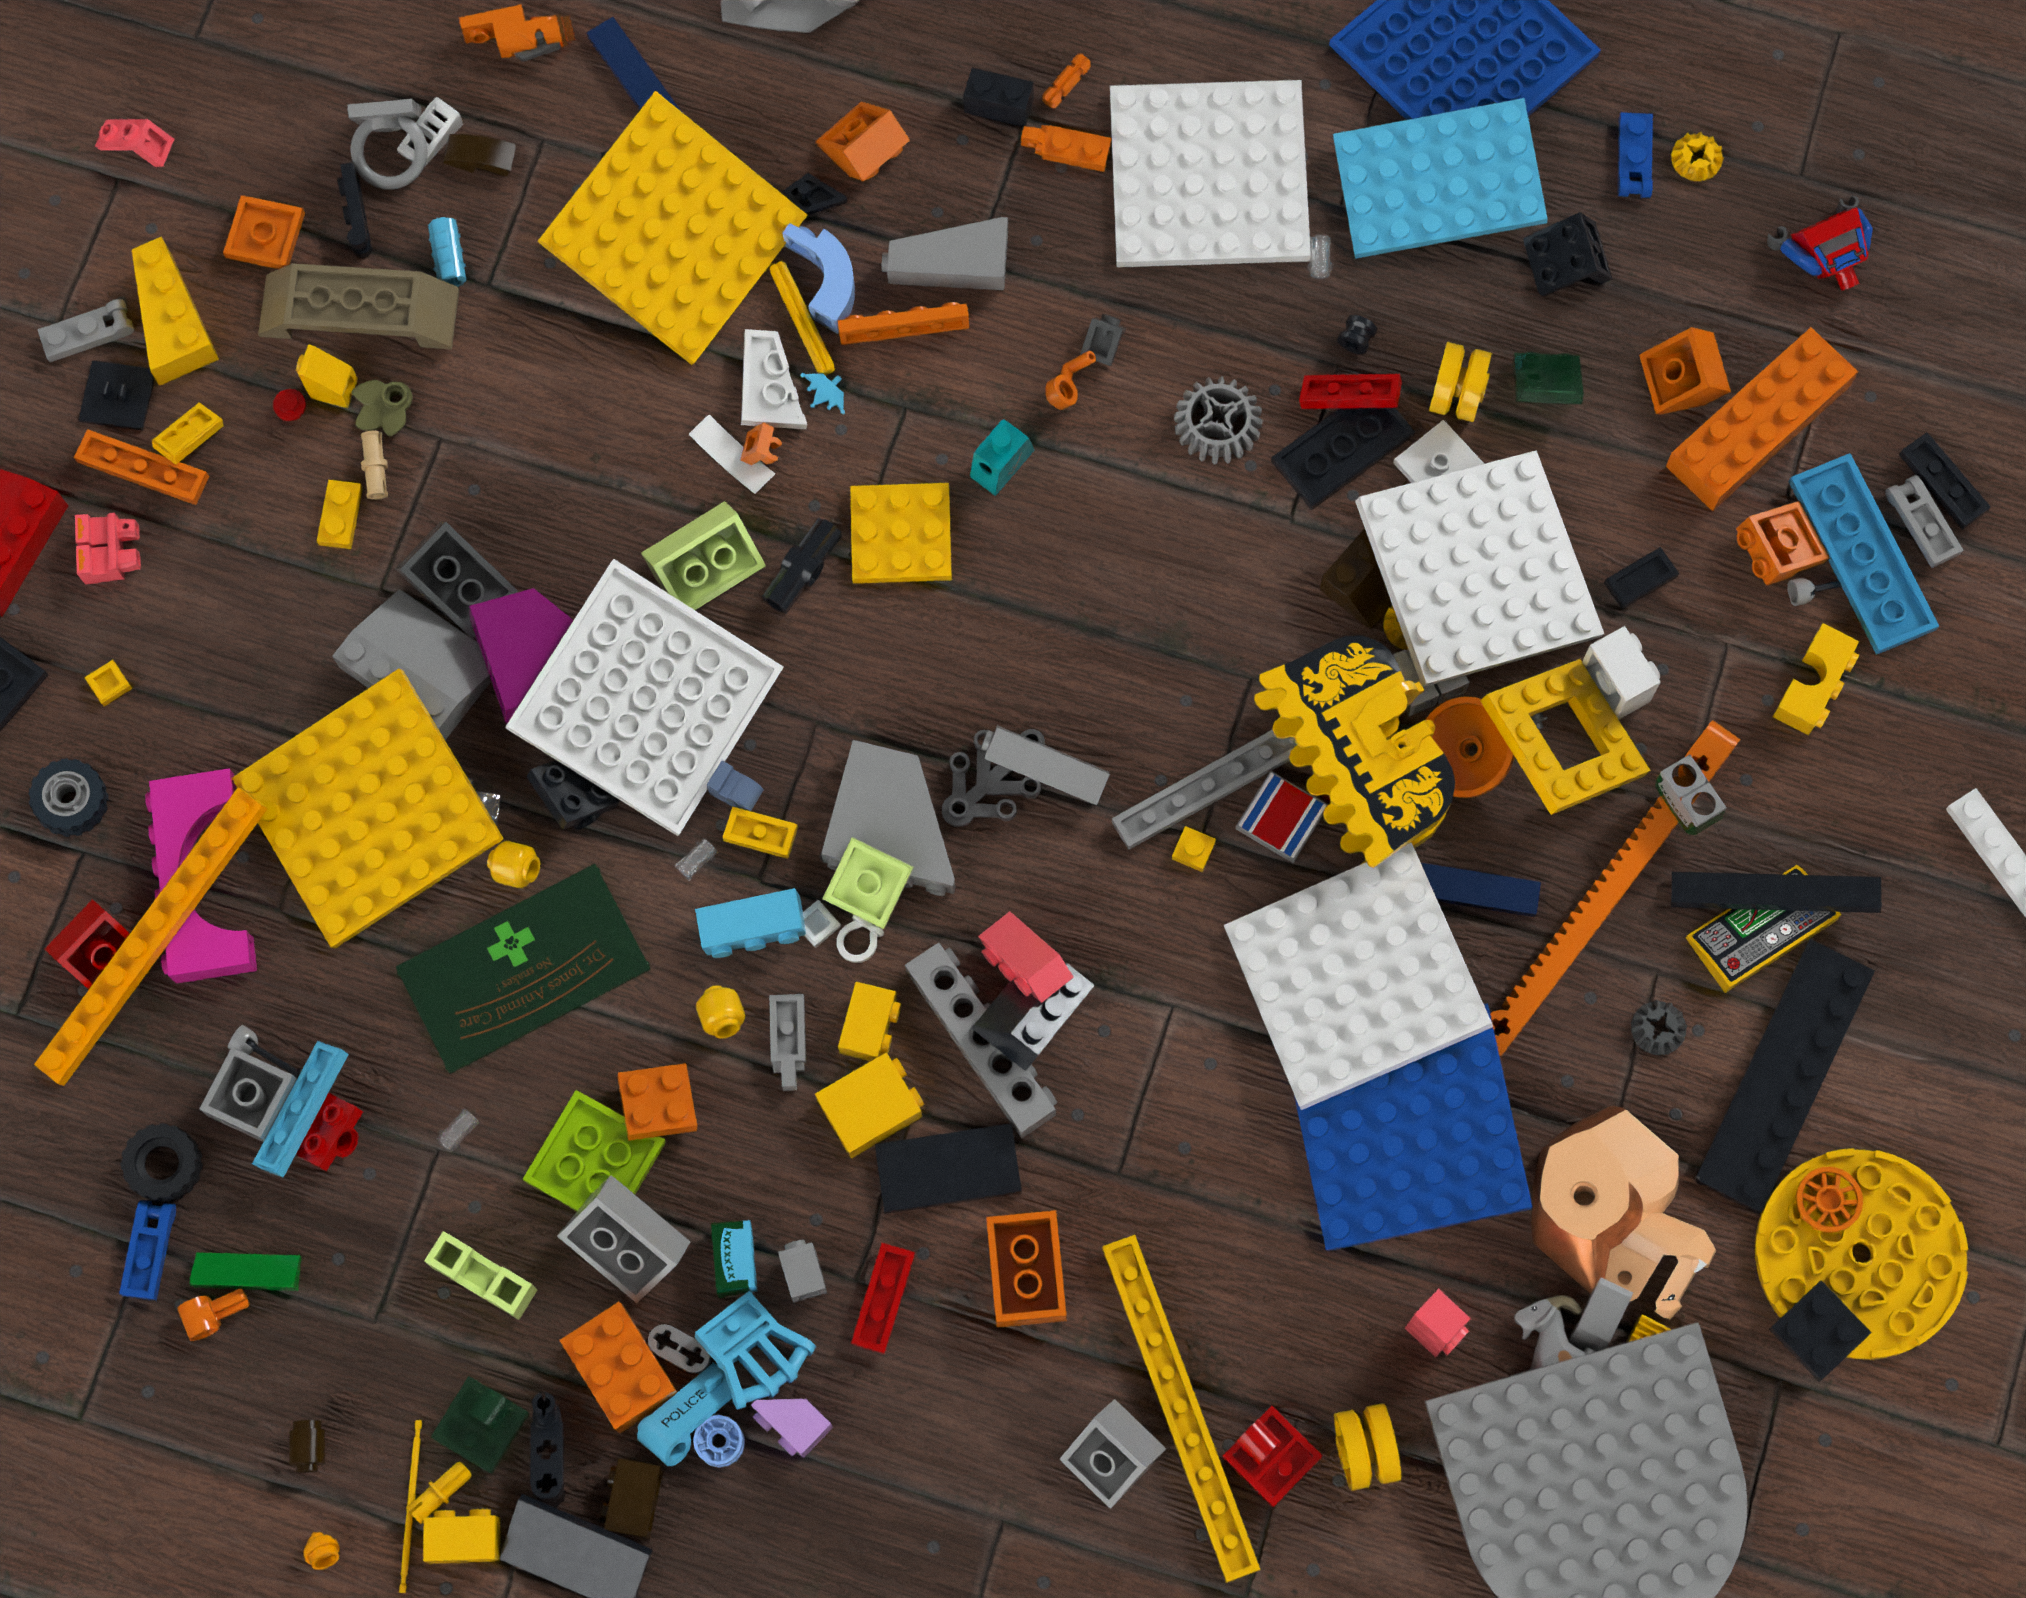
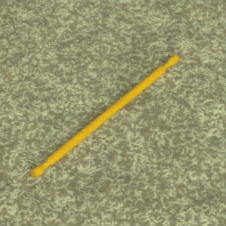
M415 1420V1437L413 1439L407 1505H410L415 1500L421 1440L420 1430L422 1428L421 1420ZM408 1510L406 1512L401 1564L402 1577L399 1593H406L407 1588L406 1576L408 1575L413 1516Z

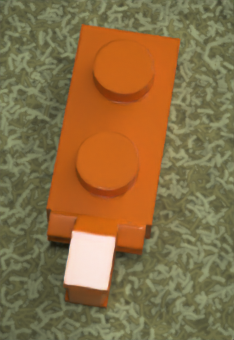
M1041 125V129L1024 126L1021 135V146L1034 148L1035 153L1041 155L1042 159L1101 172L1105 171L1112 138L1052 125Z

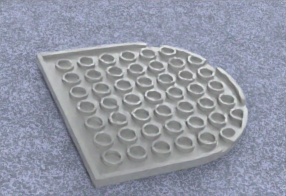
M1698 1322L1424 1401L1470 1555L1481 1577L1498 1598H1714L1731 1574L1740 1553L1746 1528V1481Z

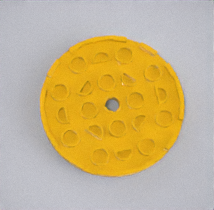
M1854 1148L1827 1152L1804 1162L1790 1172L1768 1198L1759 1218L1755 1238V1260L1760 1283L1769 1303L1781 1318L1811 1288L1822 1280L1872 1332L1846 1358L1871 1360L1896 1356L1915 1348L1935 1335L1946 1324L1960 1302L1968 1272H1966L1968 1244L1962 1221H1959L1955 1210L1950 1204V1198L1940 1185L1927 1173L1909 1161L1878 1150H1854ZM1821 1167L1842 1169L1849 1173L1860 1186L1863 1195L1861 1214L1854 1224L1843 1231L1828 1233L1817 1229L1814 1230L1801 1218L1796 1203V1192L1802 1179L1815 1169ZM1826 1173L1827 1185H1833L1835 1174ZM1820 1174L1809 1181L1820 1186ZM1840 1177L1839 1189L1851 1186L1848 1181ZM1805 1186L1803 1193L1815 1197L1816 1191ZM1855 1192L1844 1193V1199L1855 1200ZM1803 1200L1806 1211L1814 1205L1812 1202ZM1856 1205L1844 1206L1852 1217ZM1815 1209L1809 1216L1816 1222L1822 1212ZM1839 1212L1834 1213L1839 1225L1846 1223V1220ZM1826 1216L1821 1225L1833 1227L1830 1219ZM1862 1244L1869 1249L1870 1259L1868 1262L1861 1263L1855 1261L1856 1259L1852 1253L1854 1245Z

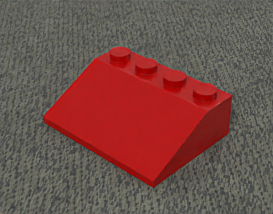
M0 469L1 617H3L68 508V504L59 492L30 478Z

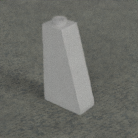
M1000 217L889 241V252H883L882 272H887L888 284L1004 290L1008 217Z

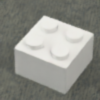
M1625 626L1591 644L1582 662L1618 720L1650 703L1661 683L1657 667L1652 661L1648 662L1641 652L1642 645L1634 633L1630 634Z

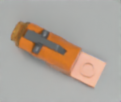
M522 5L459 17L466 44L472 42L484 43L491 38H496L501 58L517 57L522 62L564 48V46L568 45V42L575 41L570 15L562 17L561 14L553 16L531 17L530 20L526 21Z

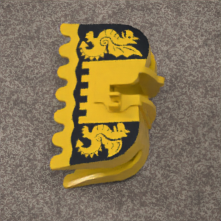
M1344 636L1287 664L1260 674L1259 681L1267 690L1255 694L1254 701L1262 710H1278L1280 717L1274 722L1272 728L1273 734L1277 738H1295L1297 746L1290 752V762L1296 767L1311 766L1314 773L1307 780V791L1314 796L1326 794L1330 797L1331 803L1325 807L1323 812L1324 820L1332 825L1339 823L1347 825L1348 832L1342 836L1340 841L1341 849L1344 852L1350 854L1362 852L1365 857L1363 863L1367 862L1369 867L1374 868L1407 844L1412 842L1415 849L1433 836L1452 803L1455 788L1453 769L1446 755L1432 738L1436 728L1433 721L1424 720L1407 730L1404 729L1396 733L1399 726L1398 717L1425 690L1420 682L1405 681L1399 665L1389 649L1369 637ZM1399 744H1403L1405 747L1400 749Z

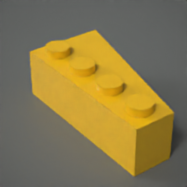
M162 236L131 249L149 368L159 386L219 360L172 254Z

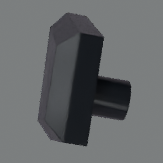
M809 173L783 190V195L807 215L847 203L845 195Z

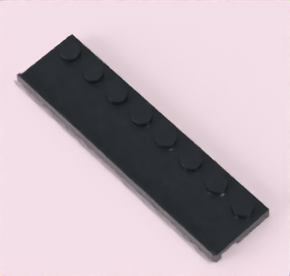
M1812 938L1808 939L1694 1178L1697 1184L1705 1185L1721 1193V1196L1757 1214L1762 1213L1875 970L1814 941Z

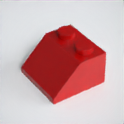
M92 899L46 946L45 950L89 990L130 933Z

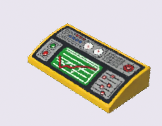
M1798 865L1783 873L1786 875H1808ZM1727 909L1688 934L1685 938L1724 993H1726L1836 922L1841 913Z

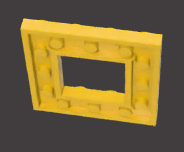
M1581 659L1491 692L1480 700L1551 815L1640 779L1651 771ZM1568 702L1601 756L1563 770L1530 716Z

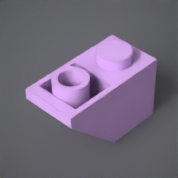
M807 1399L755 1400L751 1404L757 1412L753 1418L767 1432L773 1427L782 1436L777 1442L792 1457L798 1452L804 1458L833 1428L832 1424Z

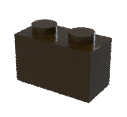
M618 1458L617 1467L611 1466L607 1486L612 1488L610 1502H604L601 1511L600 1523H605L604 1529L619 1535L650 1540L664 1472L661 1466Z

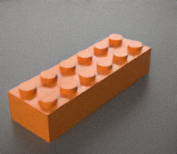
M1810 327L1671 453L1666 467L1713 512L1851 386L1858 371Z

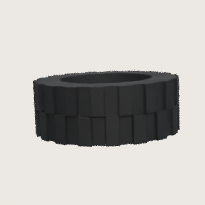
M159 1123V1125L151 1124L147 1128L135 1132L136 1135L127 1141V1146L121 1155L123 1159L120 1162L121 1169L124 1172L122 1176L129 1183V1187L143 1198L156 1203L158 1201L170 1203L171 1200H179L187 1192L190 1193L194 1189L192 1188L194 1184L198 1183L200 1171L203 1169V1164L201 1163V1158L203 1157L201 1151L197 1148L198 1144L179 1127L169 1126L166 1123ZM157 1147H169L176 1152L179 1159L176 1172L164 1180L151 1178L145 1168L148 1154Z

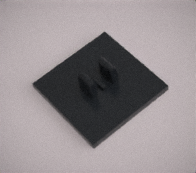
M92 360L78 419L79 422L143 431L155 380L150 372V368Z

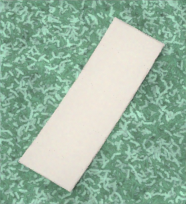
M710 414L689 433L714 460L754 494L775 475L773 471L760 461L753 465L740 461L743 446L719 425Z

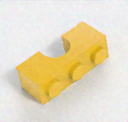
M1823 623L1802 659V662L1812 666L1818 672L1820 683L1810 686L1793 679L1772 717L1808 736L1815 726L1821 729L1830 713V710L1825 708L1830 698L1836 700L1845 684L1839 679L1844 670L1849 673L1851 672L1859 657V654L1854 652L1859 641Z

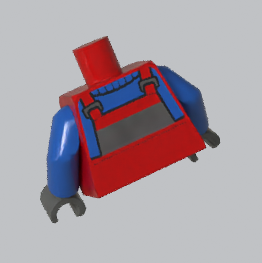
M1851 196L1848 202L1849 206L1840 199L1836 208L1837 214L1791 234L1792 239H1787L1785 227H1777V235L1781 238L1775 239L1771 234H1768L1767 245L1772 250H1781L1793 263L1818 279L1835 275L1840 290L1843 291L1859 284L1853 266L1868 259L1873 227L1862 210L1857 208L1859 198Z

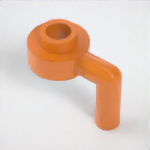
M1087 351L1062 366L1060 375L1046 383L1045 394L1047 401L1056 409L1064 410L1077 402L1078 393L1072 381L1073 374L1096 361L1095 354L1092 351Z

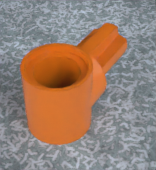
M237 1289L213 1301L207 1296L190 1299L179 1305L177 1310L189 1340L197 1341L216 1333L220 1329L221 1319L248 1308L249 1301L244 1290Z

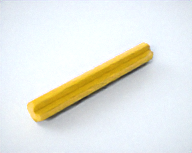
M780 261L771 265L770 274L818 374L823 373L825 376L831 374L835 370L834 363L786 263Z

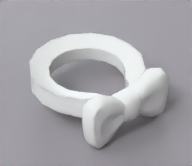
M853 915L852 919L854 921L845 925L837 936V948L845 960L852 963H862L874 955L877 948V937L881 938L884 935V931L880 927ZM861 927L870 931V945L868 949L860 955L848 953L844 947L845 936L850 931Z

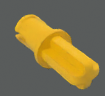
M455 1463L436 1482L432 1483L430 1481L428 1483L430 1487L405 1508L421 1525L424 1518L430 1516L444 1502L446 1504L449 1503L448 1498L471 1478V1472L463 1463Z

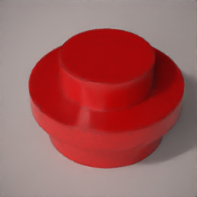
M285 389L275 396L273 409L280 419L295 421L304 414L306 400L299 391Z

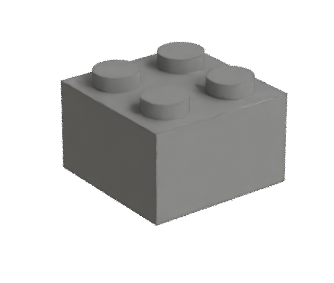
M231 1047L199 1109L208 1117L264 1142L297 1079L292 1074Z

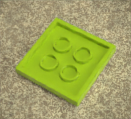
M576 1090L522 1180L578 1211L589 1196L610 1175L616 1178L633 1194H636L664 1147L666 1140L659 1136L628 1141L624 1116Z

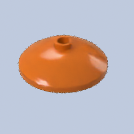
M1458 697L1448 700L1436 707L1425 719L1433 721L1436 726L1432 738L1446 755L1453 769L1455 779L1453 797L1473 798L1490 792L1504 780L1514 761L1515 756L1480 702V698ZM1476 744L1478 748L1477 753L1471 756L1469 748L1471 745Z

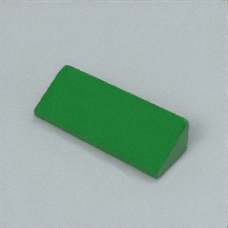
M196 1252L189 1285L194 1288L298 1291L301 1256Z

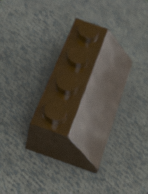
M1364 528L1322 576L1319 590L1372 630L1385 615L1388 608L1392 606V602Z

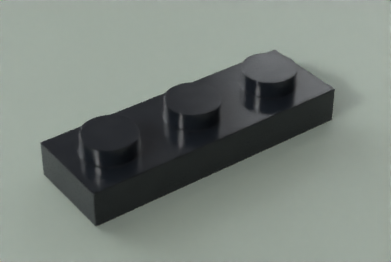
M1928 432L1901 450L1899 456L1914 474L1922 480L1925 487L1962 530L1989 511L1991 506Z

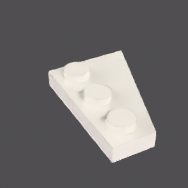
M745 329L741 425L758 426L764 422L776 428L806 429L807 422L800 408L799 397L796 387L793 386L788 370L789 365L778 331Z

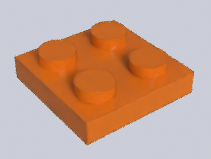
M241 195L223 251L224 256L228 259L275 269L289 265L305 216L303 208Z
M686 1063L618 1072L617 1079L628 1141L697 1131V1121Z

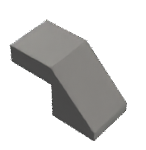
M1600 1277L1568 1342L1583 1352L1586 1347L1594 1351L1607 1348L1633 1292Z

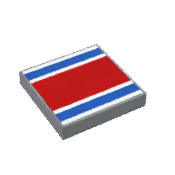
M1270 771L1236 825V830L1294 863L1322 819L1324 809L1328 804Z

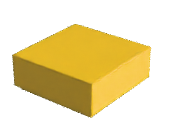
M113 659L84 677L104 707L132 690L129 682Z

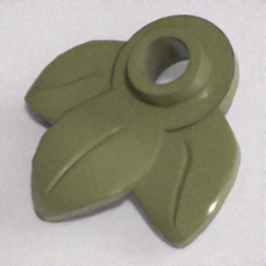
M370 380L352 390L353 396L364 404L355 423L358 429L373 431L382 427L388 437L402 430L406 423V410L411 406L413 400L412 392L406 384L402 382L384 384L378 380ZM394 396H402V399L399 402H391Z

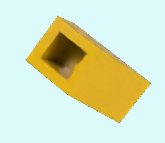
M308 344L305 355H300L296 371L310 398L348 408L353 395L351 392L358 381L352 366Z

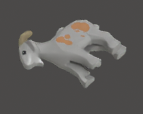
M1563 1295L1536 1301L1515 1313L1514 1321L1523 1330V1340L1534 1330L1540 1332L1530 1370L1595 1352L1587 1347L1583 1352L1568 1342L1560 1309L1565 1308L1574 1315L1580 1314L1582 1311L1581 1307L1573 1298Z

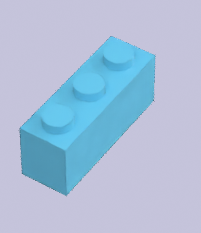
M795 888L695 909L701 947L707 956L712 955L713 958L730 956L733 954L732 950L745 948L746 951L760 950L766 947V943L779 941V944L794 943L799 940V936L806 934L801 899Z

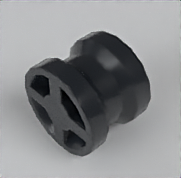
M1349 315L1345 323L1346 329L1340 332L1337 341L1346 350L1363 355L1369 348V339L1375 337L1377 327L1367 318L1359 315Z

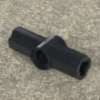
M818 518L800 544L794 545L788 551L782 561L780 572L763 594V600L776 611L787 614L805 587L812 586L823 570L825 559L839 542L842 532L826 519Z

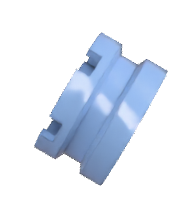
M722 1415L709 1417L696 1428L693 1438L694 1449L698 1456L710 1466L718 1468L727 1467L735 1463L742 1455L745 1446L744 1434L739 1425L731 1418ZM716 1434H720L726 1439L725 1445L721 1448H716L712 1444Z

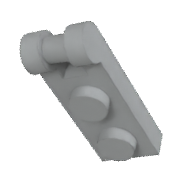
M122 299L112 300L104 307L38 329L48 361L51 363L132 334L134 327L132 321L127 319L126 313L128 309L125 301ZM114 319L115 323L107 327L106 321Z
M1917 475L1906 479L1905 484L1901 486L1894 485L1885 490L1889 503L1896 508L1931 568L1959 556L1963 552V548L1922 480ZM1912 495L1917 501L1909 504L1906 497Z

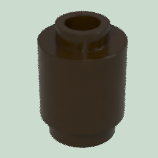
M294 1421L293 1430L289 1431V1466H295L297 1473L318 1472V1466L325 1464V1429H322V1421Z

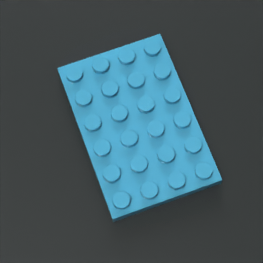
M1524 98L1333 134L1355 259L1547 223L1548 218Z

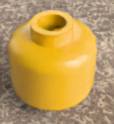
M504 841L490 852L487 866L495 882L516 888H524L537 878L540 871V859L532 847Z
M718 985L712 986L704 991L696 1003V1011L703 1030L716 1038L722 1039L735 1035L739 1032L740 1027L745 1021V1012L736 991L731 988Z

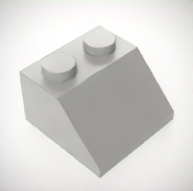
M1114 1399L1093 1418L1059 1460L1111 1509L1152 1466L1166 1448Z

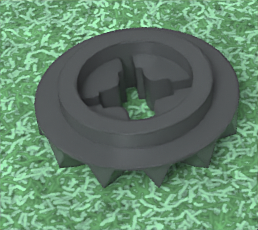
M1655 1000L1643 1004L1632 1018V1036L1637 1045L1650 1054L1666 1055L1672 1053L1685 1040L1687 1024L1683 1018V1013L1675 1008L1672 1003ZM1665 1016L1664 1021L1666 1022L1664 1027L1669 1029V1032L1662 1031L1660 1035L1653 1039L1655 1027L1650 1025V1022H1657Z

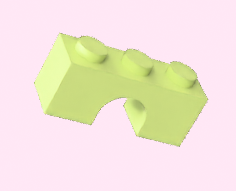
M444 1231L424 1260L431 1268L518 1320L538 1291L528 1281L503 1266H498L477 1253L473 1248Z

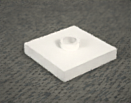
M1444 420L1397 456L1393 462L1411 483L1484 464Z

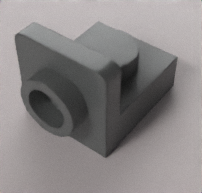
M1102 314L1101 319L1097 317L1092 318L1080 355L1087 351H1092L1097 362L1112 366L1121 337L1126 331V327L1119 325L1121 319L1107 314Z

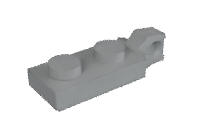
M804 994L769 995L770 1048L773 1072L781 1073L783 1091L797 1090V1072H805L804 1063H806Z

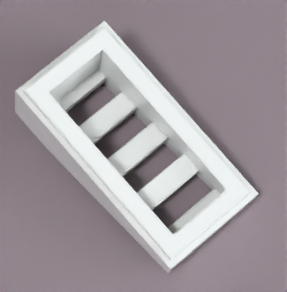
M438 97L434 98L416 122L423 134L432 140L430 144L427 143L428 154L425 166L447 143L449 135L455 134L463 125L460 114ZM440 115L446 119L445 123L438 118ZM434 125L439 129L438 133H435L429 127ZM407 134L397 148V151L410 162H413L415 150L411 147L414 143L410 135Z

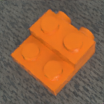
M1800 501L1749 516L1736 528L1738 532V545L1744 550L1747 549L1753 560L1752 571L1754 575L1762 578L1766 586L1792 578L1797 572L1824 564L1830 558Z

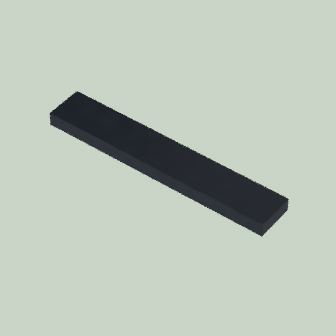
M1672 872L1671 907L1881 913V877Z

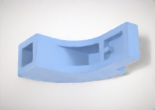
M789 223L783 231V238L786 242L785 247L814 263L824 275L821 288L808 305L810 315L814 321L838 334V320H844L850 315L855 298V284L850 258L839 240L827 230L823 229L816 238L815 234L806 227L800 226L798 228Z

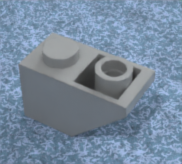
M798 1240L784 1245L785 1250L778 1252L793 1302L826 1294V1285L813 1243L806 1244L805 1240Z

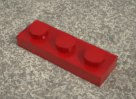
M1400 374L1304 375L1299 402L1301 409L1397 408L1402 379Z
M881 1243L851 1345L885 1355L916 1255L915 1252Z

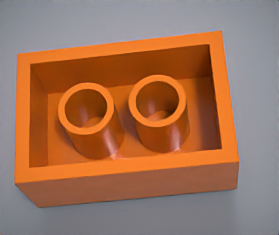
M1056 1210L986 1217L997 1328L1067 1321Z
M620 1301L559 1340L610 1423L619 1434L642 1420L645 1416L656 1411L677 1393L676 1388Z

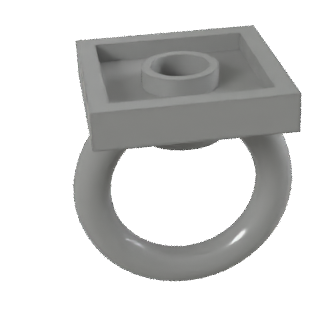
M413 99L348 104L349 118L360 125L351 142V158L358 174L369 184L381 189H398L412 183L424 169L428 154L425 136L420 127L413 121L418 120L422 115L421 106ZM401 129L405 130L412 138L415 147V155L410 167L402 174L392 177L375 173L368 166L364 158V143L368 135L372 131L390 132Z

